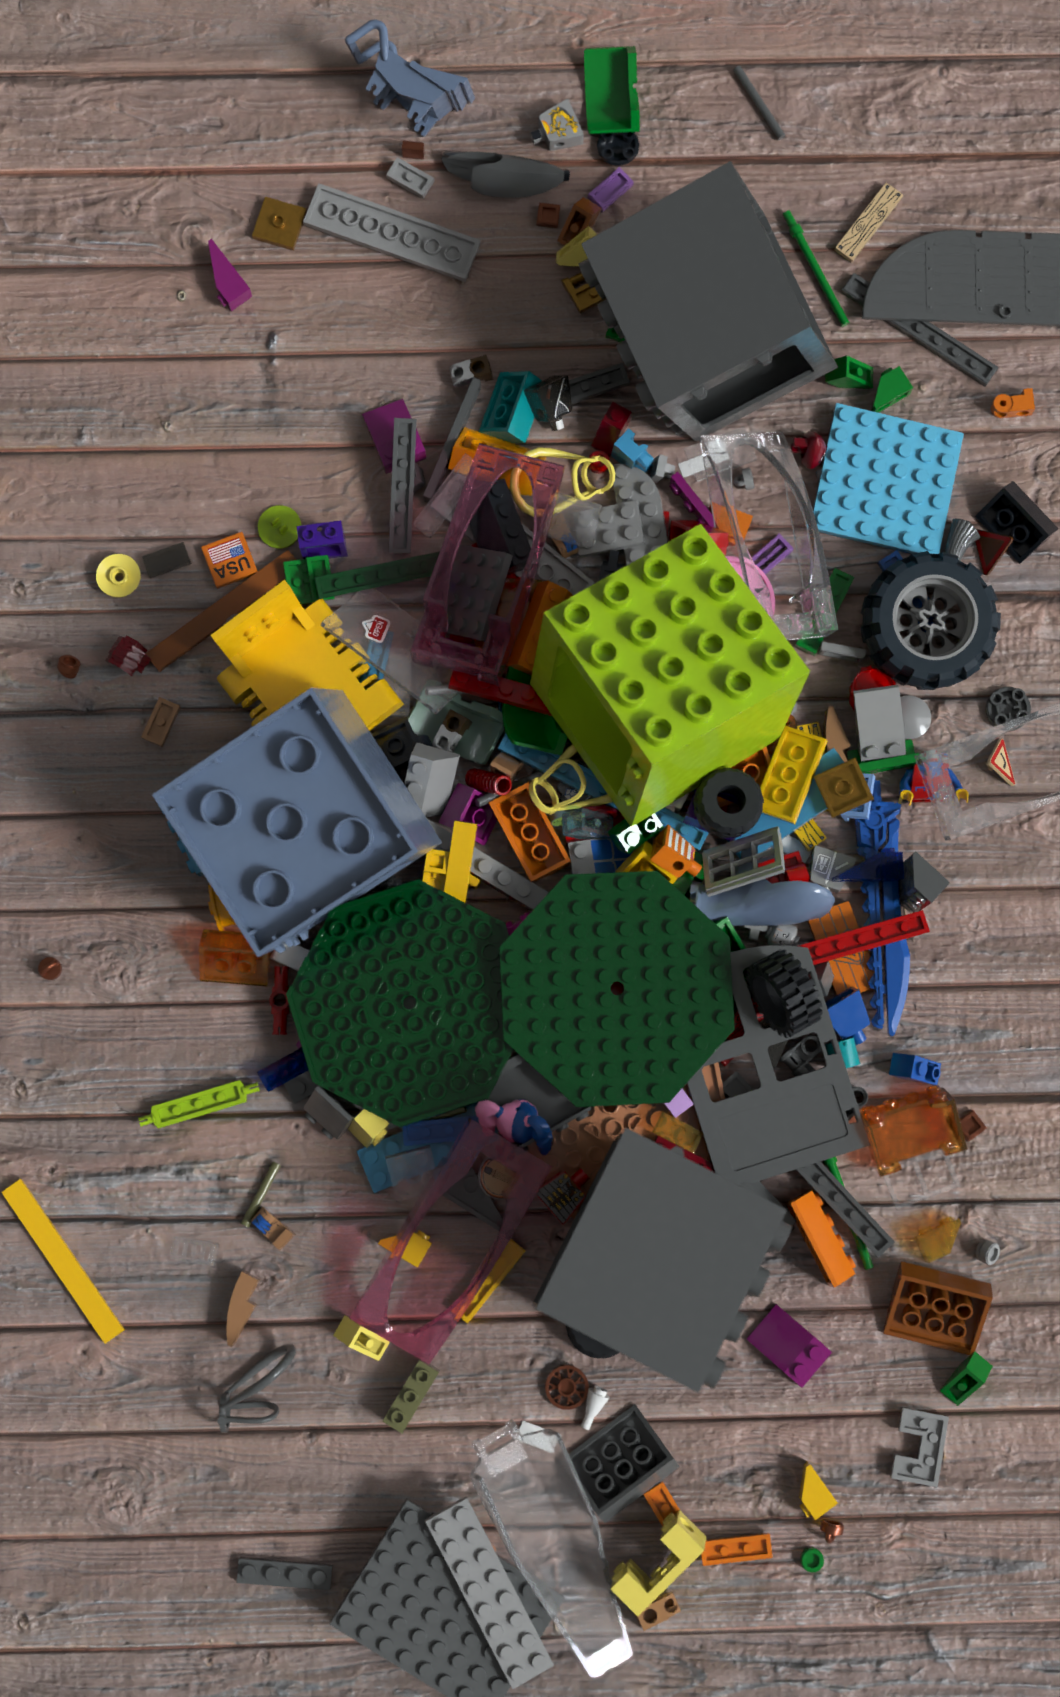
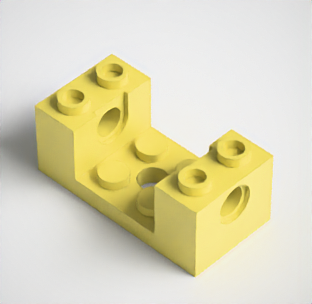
M680 1510L675 1515L670 1513L662 1522L664 1525L661 1528L663 1534L660 1540L672 1551L666 1559L668 1562L663 1567L657 1566L649 1577L630 1558L626 1563L622 1561L613 1571L615 1574L611 1578L613 1580L611 1590L637 1617L705 1550L706 1536Z

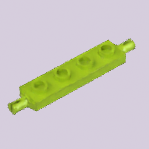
M241 1080L152 1106L151 1114L138 1117L139 1121H143L139 1124L142 1127L154 1123L160 1129L246 1103L247 1095L260 1091V1088L257 1087L259 1086L258 1082L244 1086Z

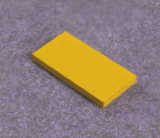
M785 725L760 787L764 800L763 814L794 825L796 824L814 778L813 776L827 745V739Z

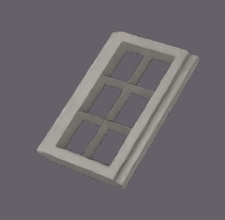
M778 826L704 850L702 853L705 890L708 897L785 872L782 838ZM773 841V849L756 854L755 846ZM751 848L752 856L734 861V853ZM774 854V863L758 868V859ZM729 855L730 863L713 868V860ZM752 862L753 870L735 874V867ZM730 869L731 877L714 882L713 874Z

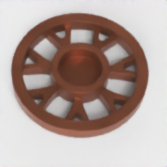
M559 1366L547 1377L545 1384L546 1395L549 1401L557 1408L564 1410L577 1408L585 1401L588 1395V1380L585 1374L575 1366ZM567 1369L568 1378L562 1379L560 1370ZM576 1371L581 1376L574 1382L571 1376ZM552 1376L560 1380L558 1386L549 1383ZM576 1384H585V1391H577ZM558 1389L560 1394L552 1398L549 1391ZM574 1393H576L581 1399L576 1404L572 1401L570 1397ZM561 1396L568 1397L566 1406L559 1404Z

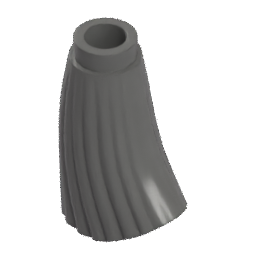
M958 518L953 519L948 533L945 553L958 556L959 561H961L968 547L980 538L978 531L970 521Z

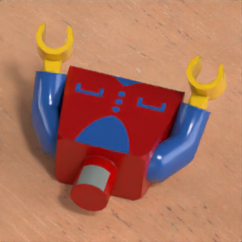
M935 751L921 752L922 763L914 764L911 769L906 770L899 782L900 796L898 804H901L902 800H907L909 806H911V803L950 802L953 799V795L955 796L956 805H959L960 798L965 799L966 803H968V791L963 789L953 771L947 768L946 763H935Z

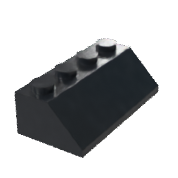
M505 478L483 484L460 498L478 548L513 555L507 575L532 567L535 558Z

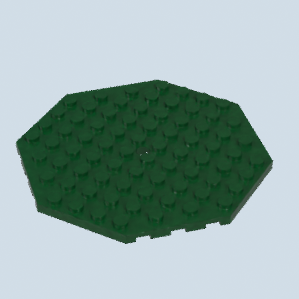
M658 871L566 874L499 947L503 1041L514 1049L575 1107L670 1103L735 1030L730 937ZM620 982L624 989L620 995H614L611 992L612 983Z
M419 879L338 905L328 913L322 929L318 932L307 957H305L292 986L289 987L286 993L312 1082L400 1128L489 1099L514 1050L503 1041L499 947L509 937L505 922ZM408 996L416 999V1005L412 1009H406L403 1005L404 999Z

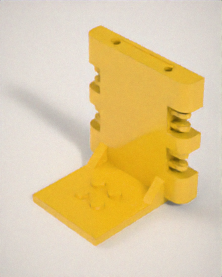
M285 580L210 635L232 663L217 676V681L236 705L242 701L241 705L243 708L249 707L258 699L262 702L249 714L252 719L255 718L251 722L252 727L310 688L343 690L369 731L404 705L385 679L377 681L378 677L376 674L370 675L361 683L358 681V678L370 668L368 664H364L369 660L368 656L358 644L351 646L350 640L343 641L333 648L331 644L343 635V631L338 629L342 626L341 621L324 599L315 601L304 610Z

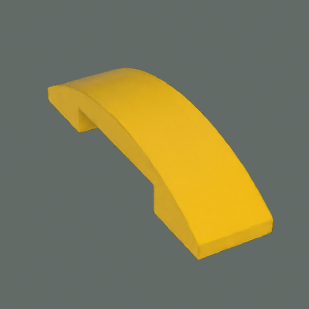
M432 849L426 854L422 881L444 892L450 852Z

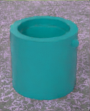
M854 1037L837 1040L846 1068L860 1065ZM832 1043L825 1044L827 1055L835 1054Z

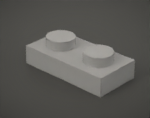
M398 157L386 174L387 179L424 199L434 183L432 176Z

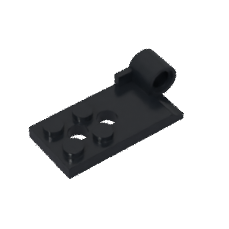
M407 717L371 733L395 771L403 767L408 770L411 753L416 743L433 747L428 735L415 736Z

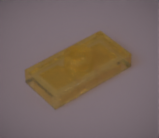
M662 1112L652 1131L692 1153L695 1152L703 1136V1133L698 1129L665 1112Z

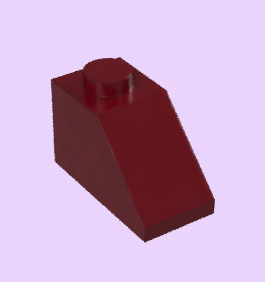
M612 402L602 419L591 447L606 452L610 457L614 443L623 435L631 421L632 411Z

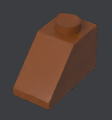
M585 197L581 198L573 205L557 241L565 246L588 226L592 228L602 208Z

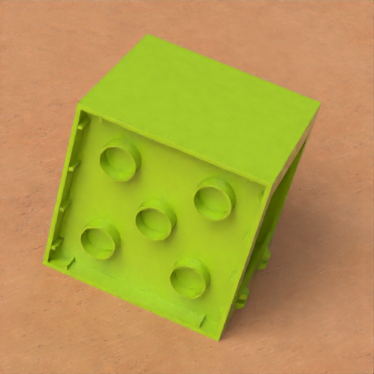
M699 524L545 611L530 684L628 824L633 827L698 788L701 781L710 773L723 768H731L778 740L810 670L704 527Z

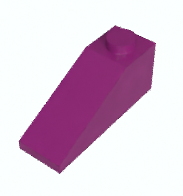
M210 239L208 244L215 284L219 294L216 297L223 307L227 305L233 311L250 299L252 293L249 286L219 247Z

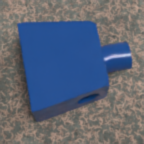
M852 986L825 1002L834 1031L840 1038L844 1040L848 1037H854L856 1045L863 1043L867 1039L862 1029L870 1024V1020L858 989Z

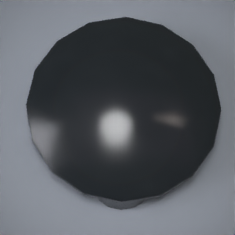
M635 132L601 133L597 142L599 156L603 161L615 166L626 165L633 161L640 147Z

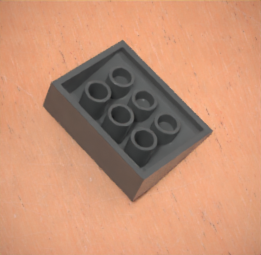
M635 1404L560 1460L604 1523L608 1522L680 1467Z

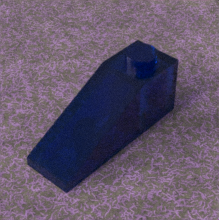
M883 848L880 853L874 854L832 877V882H896L904 879L903 852H895V848Z

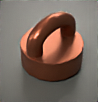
M63 655L58 659L57 668L64 677L74 679L79 672L81 663L74 656Z
M47 957L39 963L38 972L44 979L54 980L61 975L62 965L57 959Z
M824 1519L821 1521L820 1530L826 1533L825 1540L828 1544L834 1541L836 1535H843L844 1525L838 1521Z

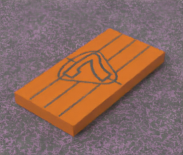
M849 901L833 906L830 912L822 918L807 921L815 941L859 928ZM867 950L829 961L834 974L832 987L836 996L852 986L858 989L860 993L872 989L869 987L868 982L874 971L869 970L866 965L870 959V954Z

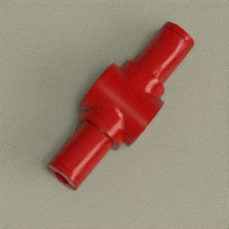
M274 966V987H272V994L269 998L271 1014L273 1015L272 1035H279V1028L280 1035H287V1015H289L290 1006L286 993L289 989V967L282 966L281 974V967ZM278 995H285V1005L281 1007L276 1006L275 998Z

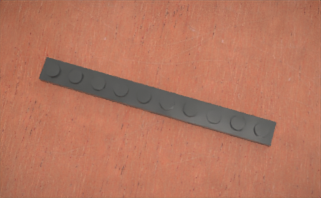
M737 1071L722 1083L723 1090L728 1097L754 1090ZM821 1162L796 1169L877 1258L895 1243Z

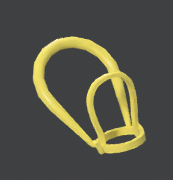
M537 447L525 452L516 461L510 474V491L514 502L522 512L536 518H548L560 513L579 500L585 501L595 494H602L608 491L614 484L615 470L611 462L604 457H600V455L588 458L553 448ZM538 456L576 460L571 472L575 496L547 509H535L528 505L521 497L519 475L523 467L531 459ZM601 461L609 470V482L604 488H595L588 481L587 469L592 462ZM584 462L581 469V478L587 491L580 493L577 482V470L579 465Z
M573 744L566 749L541 777L533 779L529 785V794L536 807L546 814L551 815L557 811L601 806L613 802L607 794L572 803L579 799L586 789V778L582 769L574 760L569 759L577 752ZM567 763L572 765L577 771L581 786L579 792L574 797L559 803L556 791L546 779L561 765ZM536 784L543 786L550 794L553 804L551 808L545 806L538 798L535 789Z

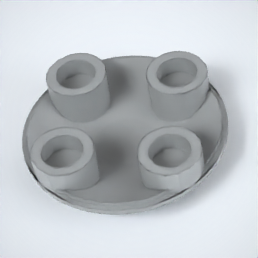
M901 696L905 739L919 738L930 726V709L922 699L916 696Z

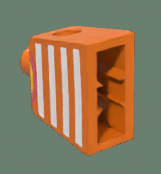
M667 825L653 839L650 860L676 877H681L687 871L695 877L702 869V866L694 860L695 848L670 825Z

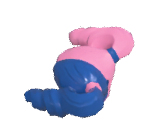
M519 1099L503 1106H498L495 1102L485 1100L478 1102L475 1106L482 1132L486 1136L494 1134L495 1126H497L499 1133L509 1142L525 1144L533 1138L536 1141L539 1152L543 1156L547 1155L551 1150L553 1137L549 1123L544 1118L538 1116L536 1107L529 1101Z

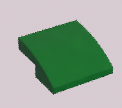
M328 555L283 562L285 581L291 587L300 604H312L319 600L314 577L331 574ZM335 597L324 598V601L333 600Z

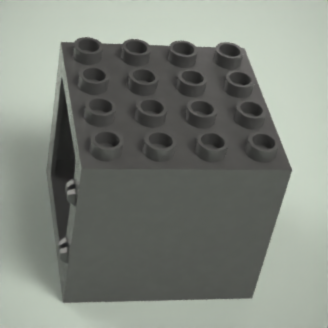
M731 161L581 243L588 259L580 262L579 268L591 289L595 287L602 300L606 298V300L597 304L605 323L610 329L614 328L620 339L625 338L624 341L616 344L623 362L628 369L633 368L639 379H644L643 382L635 385L638 395L646 409H652L657 419L662 418L668 428L672 427L677 436L686 432L697 442L838 368L763 210Z
M625 1128L614 1139L531 1306L697 1393L700 1392L703 1384L714 1389L727 1363L717 1357V1354L724 1340L734 1343L738 1341L748 1321L749 1316L739 1311L740 1306L747 1295L759 1297L770 1275V1270L760 1265L768 1251L772 1253L774 1251L778 1253L781 1251L790 1234L792 1226L782 1221L787 1210L753 1193L752 1184L745 1181L737 1185L684 1158L683 1149L675 1146L669 1150Z

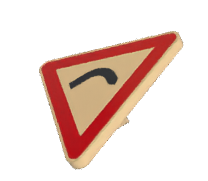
M1001 738L996 743L986 765L989 771L995 770L1009 785L1014 786L1015 780L1004 740Z

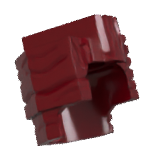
M126 635V637H118L108 652L109 655L105 661L133 676L135 671L142 674L151 658L145 654L147 652L145 647L137 640Z

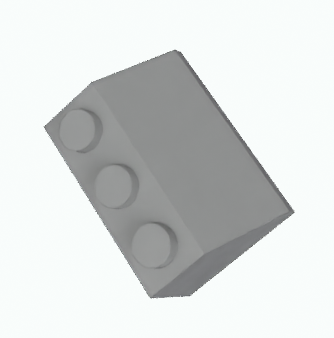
M416 743L411 753L404 785L425 817L442 815L450 800L460 754Z

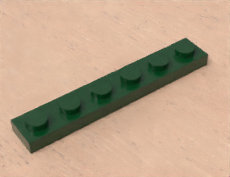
M444 551L314 577L318 599L438 575Z

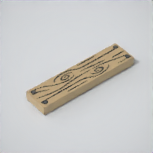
M885 183L838 243L834 251L852 263L903 198V194L888 183Z

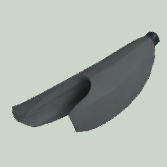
M444 151L441 157L443 165L450 173L471 181V188L474 191L489 197H529L547 192L557 187L563 181H569L570 171L568 169H561L546 162L511 155L475 151Z

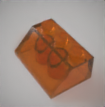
M203 929L199 943L200 981L267 987L271 952L257 957L242 932Z

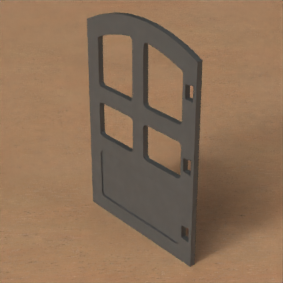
M775 945L752 947L730 952L733 998L744 1034L723 1042L687 1082L688 1091L696 1110L715 1173L737 1185L745 1181L751 1184L870 1146L809 949L807 947ZM780 949L793 954L794 960L798 959L801 962V967L803 969L806 968L810 972L811 979L815 983L813 987L815 990H818L820 995L817 998L822 1002L820 1009L823 1011L818 1022L788 1038H784V1035H778L777 1030L773 1031L771 1027L766 1029L760 1027L743 974L745 968ZM812 1032L816 1033L825 1060V1066L821 1069L778 1081L768 1054V1047ZM831 1040L835 1054L827 1055L824 1042ZM750 1053L760 1081V1087L712 1102L702 1073L703 1067ZM852 1108L856 1122L849 1123L845 1111Z

